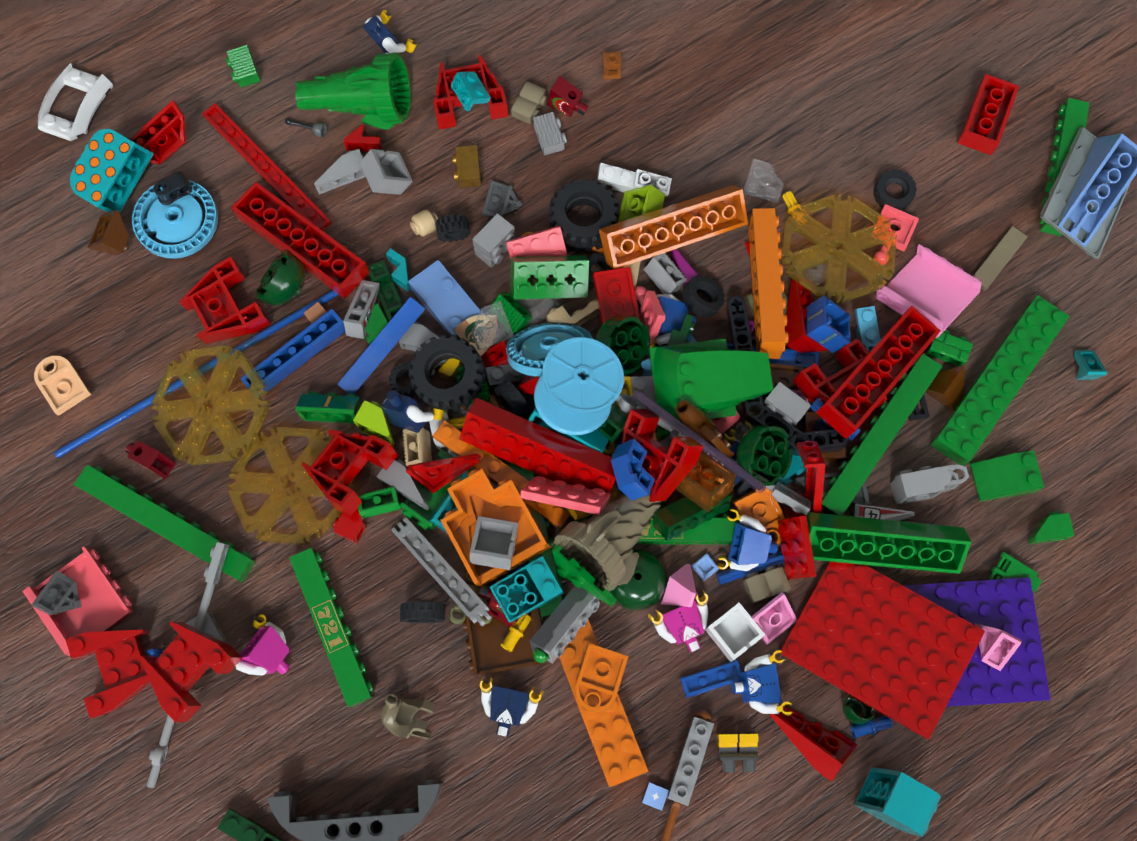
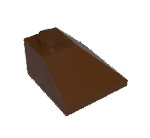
M117 210L100 216L87 248L111 255H118L127 250L129 235Z

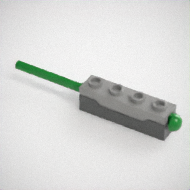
M574 586L530 640L534 660L538 663L549 661L553 664L556 658L563 654L564 648L568 643L575 639L579 629L586 625L591 614L598 610L600 606L599 598L583 588Z

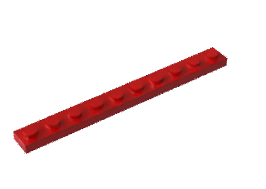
M216 103L201 113L207 122L292 209L322 231L332 224L331 220Z

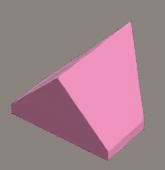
M690 564L684 565L670 576L661 605L692 607L696 596V589Z
M975 623V626L985 631L979 642L981 661L1001 671L1020 646L1022 640L1003 630Z

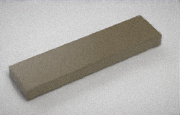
M1011 227L974 274L982 282V290L986 291L1028 237L1015 227Z

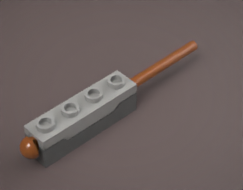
M706 710L699 711L696 715L697 717H692L669 787L667 799L673 800L660 841L670 840L681 804L689 805L714 726L713 723L708 722L712 721V716Z

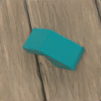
M390 248L386 253L388 261L397 267L391 275L393 281L409 292L411 289L408 282L409 274L406 260Z

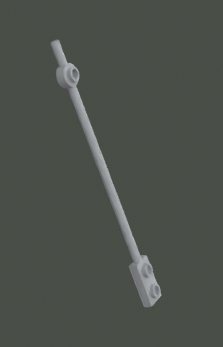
M620 394L616 399L620 409L626 413H630L631 409H645L630 395ZM660 417L657 425L669 432L678 430V436H690L704 445L702 451H706L705 453L740 472L735 460L731 458L728 460L718 450ZM754 472V474L758 475L760 479H762L763 481H769L766 478ZM779 482L773 486L762 485L772 491L771 495L774 496L775 500L780 503H786L795 512L807 515L810 511L812 501Z
M217 542L216 546H213L211 549L210 557L212 560L204 573L207 585L194 625L199 631H202L215 584L219 582L229 548L228 544ZM167 715L160 742L156 748H152L149 760H152V769L146 786L150 788H155L160 768L164 764L168 753L167 745L174 725V721L169 715Z

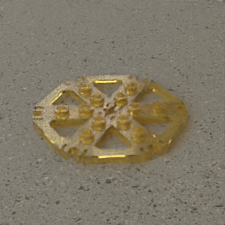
M834 194L799 206L793 210L792 215L796 218L788 216L785 221L781 260L783 259L782 265H791L786 268V273H789V277L820 298L825 296V293L828 299L832 295L836 296L837 303L840 302L842 296L843 302L881 290L887 282L883 278L890 280L894 274L897 235L894 236L895 231L889 232L886 230L892 225L888 223V219L855 197H853L852 203H850L851 196H848L846 201H842L841 194L837 196L836 201ZM823 208L831 209V230L809 216V214ZM853 212L860 213L874 224L873 226L850 233ZM794 232H798L816 245L792 253L790 251L791 235ZM879 244L885 245L887 248L886 264H880L861 250ZM839 245L842 246V249H839V250H836V249H835L836 246H837V247H838ZM827 263L826 281L822 287L815 285L802 275V272L806 269ZM847 266L866 278L869 284L853 291L846 290Z
M221 345L184 351L186 355L180 353L182 361L179 363L173 359L172 363H169L152 402L154 405L159 404V406L152 407V410L159 411L158 416L152 417L153 420L159 421L154 423V425L176 458H179L180 461H185L186 457H189L187 464L198 466L235 461V458H241L239 449L241 448L243 452H248L249 448H252L269 409L267 406L262 407V405L269 404V401H262V396L268 394V391L261 389L267 388V386L244 353L235 350L234 354L231 355L232 347ZM215 355L217 363L209 382H207L194 361L198 357ZM238 366L242 367L251 381V387L247 390L228 392ZM174 376L179 377L192 398L167 401L165 399V393ZM207 403H211L213 408H209ZM252 410L254 413L253 419L246 434L242 435L228 413ZM193 418L183 442L177 444L167 429L168 422ZM211 429H213L222 442L224 450L220 454L203 456L201 452Z
M276 427L277 434L271 428V436L266 437L262 432L261 438L263 441L261 442L260 437L257 435L230 470L232 474H229V477L236 479V482L227 486L230 489L236 490H228V493L244 530L250 535L254 530H258V534L255 536L256 539L261 542L307 545L304 537L309 543H312L311 535L314 533L321 539L322 535L319 530L321 529L325 536L336 518L342 513L333 508L325 520H317L308 497L326 498V496L301 465L304 462L311 466L332 438L330 436L327 441H323V437L326 434L319 429ZM286 436L307 437L309 444L293 464L283 439ZM263 449L274 474L247 472L245 465L256 450ZM287 477L293 483L296 482V484L293 485L294 492L289 487L286 488V486L289 485ZM351 482L348 486H354V483ZM244 492L271 494L254 516L247 515L240 499L241 494ZM289 506L298 526V531L292 535L273 533L271 531L272 527Z

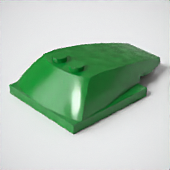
M726 339L648 349L657 416L671 424L682 423L675 408L683 400H687L701 409L710 419L737 416L736 405H739L740 402L754 399L773 391L768 353L727 348Z

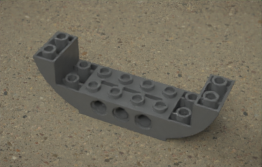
M438 779L423 780V785H418L419 811L418 807L403 809L401 813H397V809L382 810L381 814H376V810L360 812V816H355V812L339 814V818H334V814L318 815L317 819L313 820V815L298 816V795H292V791L274 792V797H267V800L278 822L290 834L302 841H400L404 839V834L415 829L432 812L440 798L443 783H438ZM377 821H380L382 823V831L377 830ZM356 823L361 825L360 833L355 830ZM335 824L338 825L340 829L338 835L334 832Z

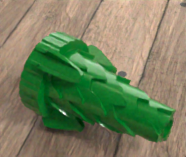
M397 52L377 54L373 62L362 65V67H351L347 71L330 73L328 76H316L315 80L295 82L297 87L295 97L298 109H328L329 112L337 111L365 115L362 118L363 124L385 130H390L396 123H402L408 119L410 114V78L404 59Z

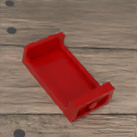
M798 442L797 449L806 468L805 492L802 496L812 501L809 512L821 513L825 461L817 442ZM797 513V516H805L803 513Z

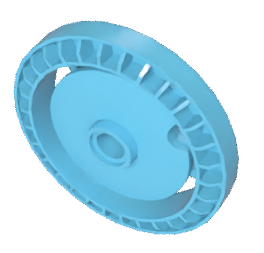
M188 180L193 186L192 192L170 205H162L159 202L158 196L153 190L154 185L142 194L134 207L132 225L136 237L147 250L160 257L176 259L192 255L208 244L217 229L218 210L211 195L201 185ZM195 196L202 200L205 205V220L202 227L203 212L199 203L194 199ZM156 233H157L156 238H157L158 240L162 241V242L172 243V244H174V243H180V244H175V245H165V244H161V243H158V242L152 240L148 235H152V234H156Z
M560 323L534 325L516 333L509 340L506 348L507 360L516 371L525 375L541 377L545 358L555 345L570 338H593L586 329L577 325H569L567 323L565 325Z

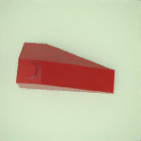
M794 276L791 280L785 332H788V343L786 345L798 353L827 351L828 349L807 335V306L814 301L807 283Z
M786 706L784 711L793 712L791 715H785L783 712L771 714L772 719L811 766L831 782L858 746L841 732L835 729L831 732L823 728L822 723L818 721L812 723L806 720L803 714Z

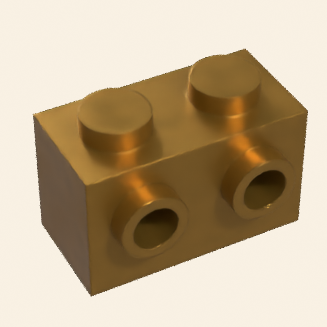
M477 145L455 147L456 154H452L453 165H457V170L454 171L455 182H459V188L481 186Z

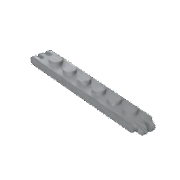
M405 516L403 521L407 525L403 526L398 522L397 525L401 530L398 531L393 527L391 531L474 624L478 621L483 627L485 622L481 617L485 616L488 621L492 618L487 613L490 609Z

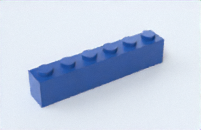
M331 309L240 378L256 399H259L346 332L344 322Z

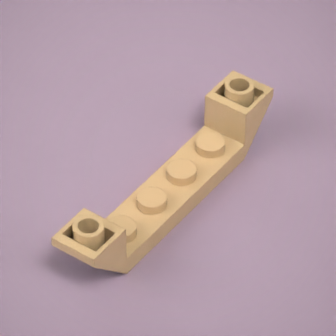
M641 261L623 267L631 268L634 288L637 285ZM596 299L592 300L583 310L575 311L572 317L569 316L563 306L558 309L554 308L547 315V323H560L561 325L567 323L569 325L582 326L600 314L598 301Z

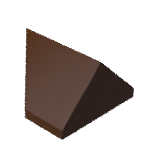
M965 365L938 372L925 393L951 411H954L964 397Z

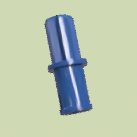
M883 716L862 725H851L850 731L854 738L870 733L875 735L877 731L891 728L892 720L887 716Z

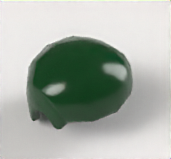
M851 695L844 699L842 704L845 718L853 724L862 725L874 718L872 714L873 708Z

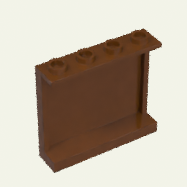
M538 608L528 613L531 621L523 632L524 636L520 637L512 652L505 650L501 646L510 632L509 626L492 617L491 622L482 627L478 621L474 624L466 615L463 628L464 632L468 631L469 639L466 640L467 652L471 651L472 660H469L470 672H474L475 676L547 664V661L538 663L534 660L530 644L532 637L541 628Z

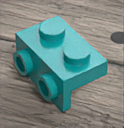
M475 71L456 73L451 87L465 111H470L473 104L489 102L491 98Z

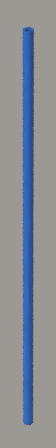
M333 290L56 450L54 452L57 458L62 457L304 316V312L317 302L323 305L339 294Z

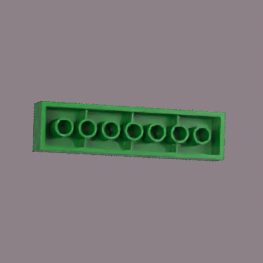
M812 512L807 514L814 560L960 574L971 545V539L965 527Z

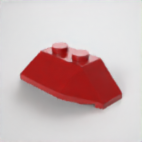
M173 100L130 138V140L154 153L149 163L161 165L186 143L185 117Z

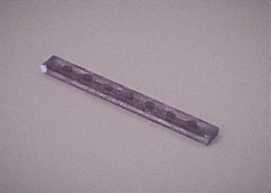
M636 390L633 394L632 399L660 417L661 421L673 430H677L681 436H690L704 445L702 451L757 493L761 494L766 489L763 483L639 390Z

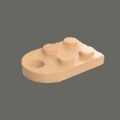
M50 356L43 359L37 365L34 372L35 382L56 415H61L92 395L72 363L66 358ZM54 363V369L47 372L46 367Z

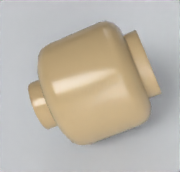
M425 209L412 216L410 226L416 235L425 237L436 231L435 223L438 218L434 212L431 213Z

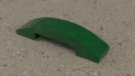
M382 260L367 267L372 282L380 283L378 296L390 321L403 304L385 262Z

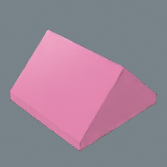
M780 593L751 616L764 632L765 636L761 639L767 645L797 621L784 593Z

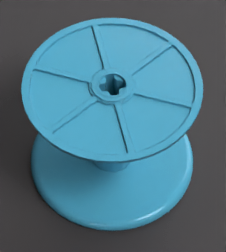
M576 337L558 343L545 358L543 374L535 386V406L544 422L561 433L583 435L593 432L607 420L612 404L622 391L624 372L618 357L609 347L590 338Z

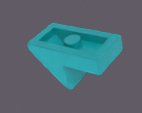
M1075 350L1073 357L1079 365L1077 380H1095L1107 375V370L1094 350Z

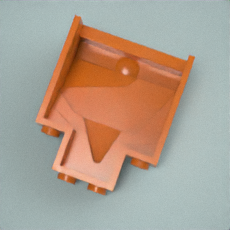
M475 469L468 474L469 477L452 482L451 487L447 489L458 510L447 512L444 515L445 518L441 519V522L474 584L485 586L550 549L551 545L530 507L523 498H520L521 493L515 482L506 479L497 484L498 487L495 489L486 471ZM478 516L518 523V535L510 570L470 563V549Z

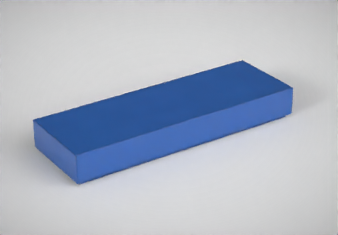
M738 660L682 677L680 681L685 697L689 698L729 685L732 682L740 681L739 673H742Z

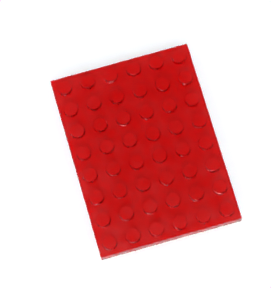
M830 561L781 649L783 652L779 654L917 735L929 740L985 631L866 565Z

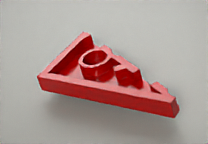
M471 454L408 465L406 473L432 493H435L479 463L481 456L479 454Z

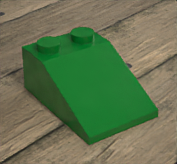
M1034 450L970 464L979 502L1032 494L1044 488Z

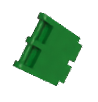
M1002 552L1000 554L1001 558L996 567L992 568V574L988 580L1030 578L1032 591L1036 593L1042 582L1037 577L1038 573L1007 553Z

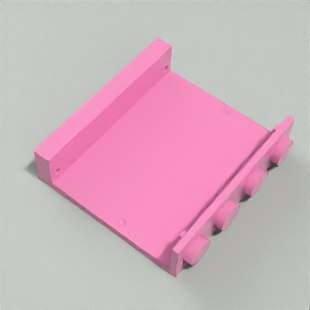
M919 244L917 246V255L887 286L881 284L877 288L876 299L901 315L913 306L941 330L936 336L938 338L980 293L982 282L977 277L964 272L962 268L954 266L944 257L936 255L929 248Z

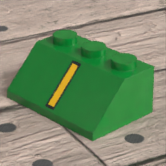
M311 391L308 394L302 393L296 404L295 411L303 421L355 424L353 420L363 402L355 394L339 396L337 393H327V395H321L318 392Z

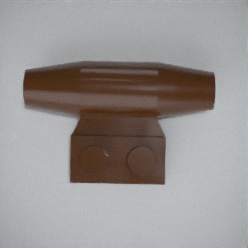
M687 400L680 401L676 405V413L684 427L695 438L720 451L728 460L735 455L729 449L731 445L723 438L718 427L701 409Z

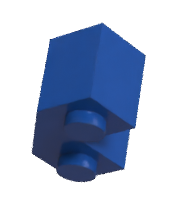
M635 439L618 445L611 459L618 488L632 501L649 495L655 480L642 467L647 451Z

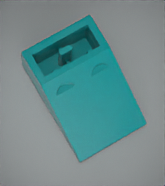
M543 556L490 586L509 623L565 593L546 558Z

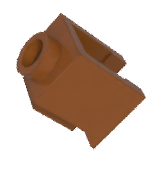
M603 52V80L621 79V52Z

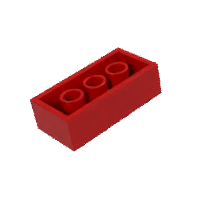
M985 74L978 85L957 143L992 155L1001 140L1019 86Z

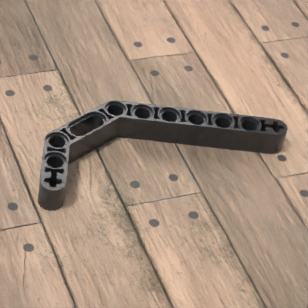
M734 296L729 299L727 306L732 347L734 350L754 351L745 301L739 296ZM735 323H741L743 326L738 327ZM738 340H744L746 343L740 344ZM762 396L742 402L745 420L752 426L766 425L765 422L771 421L787 432L789 435L787 438L789 447L793 448V455L800 456L795 442H815L814 440L819 439L823 442V445H818L821 453L841 451L849 440V437L845 439L835 429L801 432L765 407ZM756 410L759 414L752 415L749 411Z

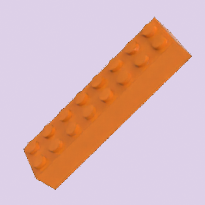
M732 185L599 229L606 264L613 269H618L748 225L743 189Z
M775 208L752 209L748 227L749 242H754L750 243V265L756 352L768 353L769 359H780L782 352H785V343H788V332H785L784 328L787 325V315L783 314L786 301L785 297L782 298L784 281H781L780 277L783 274V265L779 264V259H781L782 255L781 248H778V243H780V232H777L779 216H776Z
M588 619L586 625L581 627L576 633L575 639L564 648V652L559 659L610 788L649 771L618 693L613 704L601 712L586 710L579 704L576 698L575 687L588 645L590 643L599 646ZM594 694L587 697L588 705L591 707L597 706L599 698Z

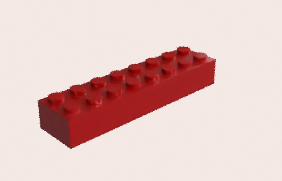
M257 182L231 207L237 219L281 252L288 250L301 261L305 270L344 299L369 274L368 267L363 260Z
M911 306L816 413L847 439L859 428L941 330Z
M478 398L475 399L467 412L459 440L551 481L560 480L569 485L580 484L588 489L599 488L610 493L616 480L611 462L612 457Z

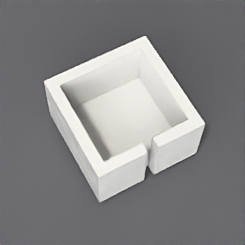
M740 603L736 604L705 629L730 662L765 636L764 632Z

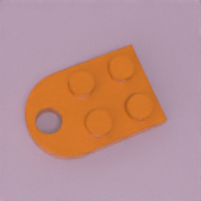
M762 486L733 501L739 515L745 514L757 519L766 528V533L775 532L776 537L772 542H776L777 545L781 543L778 532V520H783L785 517L777 500L771 495L772 491Z
M589 643L575 687L576 698L583 708L592 712H601L613 704L629 656ZM591 694L599 698V703L595 707H591L587 703V697Z

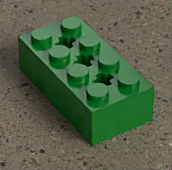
M585 255L511 257L510 294L513 299L588 297L589 260ZM552 274V278L547 280L546 278H549V275ZM530 275L534 276L532 280H528V278H530Z

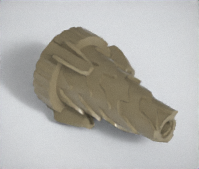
M652 490L649 495L633 501L623 493L618 499L614 497L599 515L594 514L590 519H584L581 522H570L554 538V547L558 544L562 547V555L567 560L573 558L596 579L593 582L595 586L603 591L605 588L608 591L614 590L617 585L627 584L631 580L639 558V554L632 553L634 550L631 548L643 536L641 534L642 531L651 523L650 518L659 509L662 501H649Z

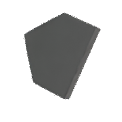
M491 180L481 215L493 218L498 213L501 217H504L522 207V203L514 194L512 186Z
M56 571L31 606L48 615L82 607L78 595L77 582Z

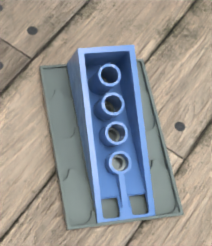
M1081 127L1069 148L1070 151L1061 166V171L1049 193L1040 218L1054 227L1060 234L1067 237L1073 244L1084 250L1086 254L1094 259H1099L1131 181L1137 174V145L1123 134L1096 137L1087 129Z

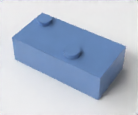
M439 260L408 281L411 291L450 338L451 335L457 336L453 329L461 322L475 315L483 314Z

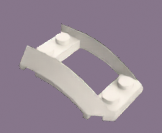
M70 63L56 78L45 95L38 114V129L69 141L77 139V135L82 133L87 134L90 121L96 109L106 97L105 93L108 89L113 88V84L103 74L97 77L73 68ZM64 85L87 92L74 122L49 114L57 94Z

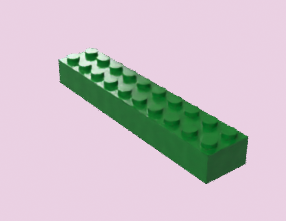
M1037 295L1024 309L930 445L958 465L965 466L968 464L1070 316Z

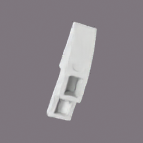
M600 163L596 181L612 186V190L619 192L652 185L665 194V196H668L672 178L639 169L633 172Z

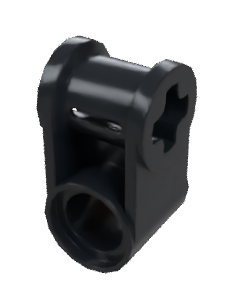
M175 172L166 179L157 182L153 190L162 205H170L174 201L189 195L193 190V186L182 172Z

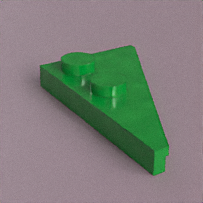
M557 544L552 549L558 575L569 579L577 588H583L612 607L617 601L616 598L606 588L603 591L595 586L593 582L596 579L573 558L567 560L562 555V547Z

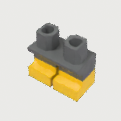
M758 734L716 735L718 760L722 761L723 772H735V760H742L743 772H755L756 760H759Z

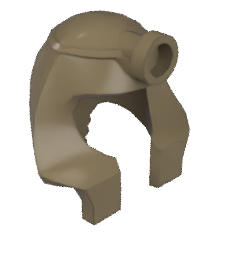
M392 693L386 696V704L381 711V720L390 733L407 739L410 736L425 739L431 737V734L426 731L428 722L420 719L413 720V716L420 709L432 714L436 704L428 701L425 697L402 699Z

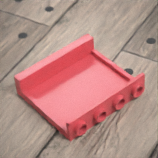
M85 546L82 547L84 551L82 554L58 570L77 582V590L82 607L54 615H48L33 607L64 654L70 656L65 639L84 632L109 631L134 612L131 607L132 601L127 595L122 594L120 591L122 587L118 581L112 580L109 575L111 571L105 564H101L98 552ZM53 575L35 588L28 586L22 591L31 605Z

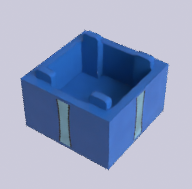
M823 296L807 306V335L834 353L850 343V314Z

